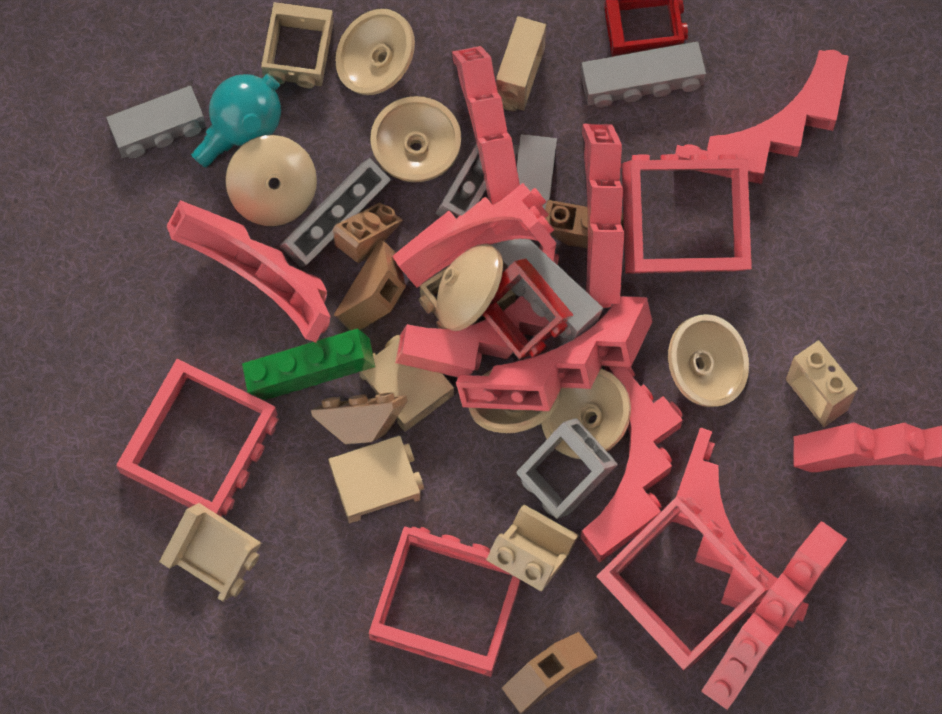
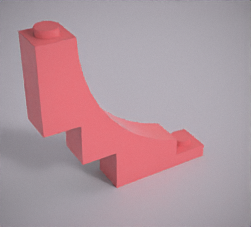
M481 46L453 51L452 56L458 70L460 85L470 114L488 200L494 205L520 186L512 138L507 132L502 99L497 93L492 59Z
M819 50L815 66L808 81L794 100L782 111L749 129L726 135L710 136L707 151L701 150L698 146L687 144L684 146L677 145L675 154L679 155V160H690L689 155L708 154V160L718 159V155L737 154V159H748V181L762 184L768 152L798 157L805 125L834 130L849 56L842 55L836 50ZM694 170L732 178L731 170Z
M583 124L582 137L585 141L584 162L588 210L586 292L603 308H609L612 304H620L624 243V231L621 226L623 187L620 182L622 144L612 124Z
M620 296V304H613L594 326L577 338L554 350L534 358L496 365L489 376L460 375L456 381V386L462 407L550 411L561 388L591 389L602 366L631 367L652 324L647 297Z
M700 428L677 496L684 497L685 499L691 497L702 508L701 516L707 522L713 520L724 531L725 534L722 538L729 545L735 543L746 554L747 557L744 561L752 569L755 566L758 567L768 577L769 581L766 584L771 588L778 578L764 569L747 552L729 523L720 495L718 465L707 462L710 460L715 443L709 441L712 431ZM682 512L672 521L699 531ZM703 535L695 562L730 574L721 603L736 608L755 588ZM763 598L748 613L753 614ZM802 602L786 626L794 628L797 620L803 622L809 604Z

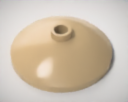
M376 9L361 15L349 25L340 39L336 52L337 73L346 87L358 94L375 95L388 90L403 77L412 61L415 48L413 30L408 21L395 11Z
M406 97L389 104L377 116L371 130V148L377 163L391 176L407 182H424L439 177L454 164L461 147V131L453 113L440 102L426 97ZM419 143L422 148L415 151L411 149V145Z
M264 135L249 140L232 156L226 171V190L231 203L243 217L259 225L278 226L295 220L308 208L316 191L317 176L312 159L299 144L283 136ZM271 178L279 179V185L276 188L269 187V180Z
M480 244L471 247L456 258L447 268L439 285L436 303L438 318L444 327L452 331L463 330L473 324L487 309L499 287L503 271L502 255L497 248L490 244Z
M706 314L687 319L675 330L669 344L668 363L672 378L682 394L692 402L704 407L722 406L738 397L747 382L749 358L744 341L737 330L724 319ZM696 361H697V362L699 363V365H700L699 369H698V367H697V365H696Z
M600 369L591 389L561 388V397L557 408L541 423L544 435L548 439L563 422L577 418L606 451H609L620 441L629 425L631 417L629 394L619 379L610 372ZM597 415L596 421L589 423V418ZM564 440L555 448L568 457L580 459Z
M492 370L482 376H489ZM561 391L550 411L469 408L473 420L487 430L498 433L523 432L538 426L555 411L560 401Z

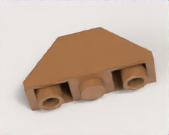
M547 200L545 210L549 216L545 219L554 229L550 235L566 245L588 249L587 207ZM621 213V226L624 231L623 213Z
M378 203L336 224L333 228L335 246L354 261L360 263L368 259L379 240L385 241L403 220L395 214L391 207Z
M383 240L377 242L334 314L349 330L357 328L361 330L390 313L406 287L403 271L392 257L396 252Z
M394 392L381 393L371 399H367L366 394L349 397L348 401H340V397L323 399L322 405L312 409L311 413L312 417L344 444L373 442L387 434L408 400L407 395L394 396Z
M577 632L554 643L529 661L502 687V690L518 712L522 714L594 662L598 657L582 635Z

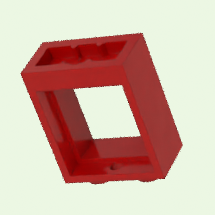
M604 0V11L612 57L684 44V41L688 40L687 23H682L680 14L684 13L683 0ZM667 5L672 31L671 37L624 41L620 11Z
M527 258L514 261L502 272L496 294L482 314L519 359L529 355L534 358L547 347L544 342L551 336L556 338L569 327L566 322L573 316L572 312ZM522 278H524L555 316L530 341L525 338L497 304Z

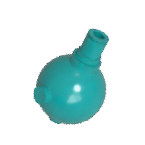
M268 73L263 78L250 74H240L224 80L215 89L210 99L209 116L212 125L206 130L207 135L202 143L193 151L192 157L203 167L207 168L219 154H222L224 151L228 152L234 145L242 146L256 137L272 135L277 129L281 118V103L276 92L280 84Z

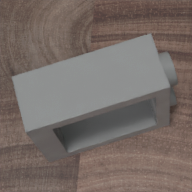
M575 418L563 422L516 473L522 479L523 486L539 498L543 509L558 519L570 514L618 464L582 423ZM562 440L571 447L592 471L564 501L536 470Z

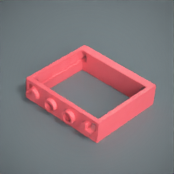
M678 154L661 155V160H650V155H632V160L621 163L625 274L751 270L748 159H737V154L718 155V159L709 160L708 154L689 155L690 160H679ZM731 170L734 257L643 259L640 171Z
M176 359L116 466L121 474L189 508L200 503L220 517L222 514L226 516L228 511L233 508L235 500L232 499V496L237 487L242 489L249 478L250 472L247 471L252 461L257 462L264 451L265 446L262 445L264 438L267 434L272 435L275 432V426L279 421L276 418V407ZM187 378L261 413L212 502L138 466Z
M677 496L596 577L683 670L690 669L742 619L767 594L770 587L766 584L769 581L768 577L758 567L755 566L752 569L744 561L747 557L746 554L735 543L729 545L722 538L725 534L724 531L713 520L707 522L701 516L702 508L691 497L685 499L684 497ZM681 512L755 588L692 651L619 575Z
M404 526L369 630V639L491 677L522 580L511 575L512 579L487 656L386 626L385 622L411 545L511 575L486 560L491 550L486 546L473 544L471 547L461 544L460 539L451 535H442L441 538L431 535L430 530L424 527L420 529L413 526L412 528Z

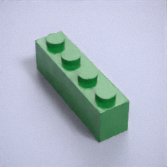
M358 328L242 363L247 392L261 400L278 397L376 367L370 338Z

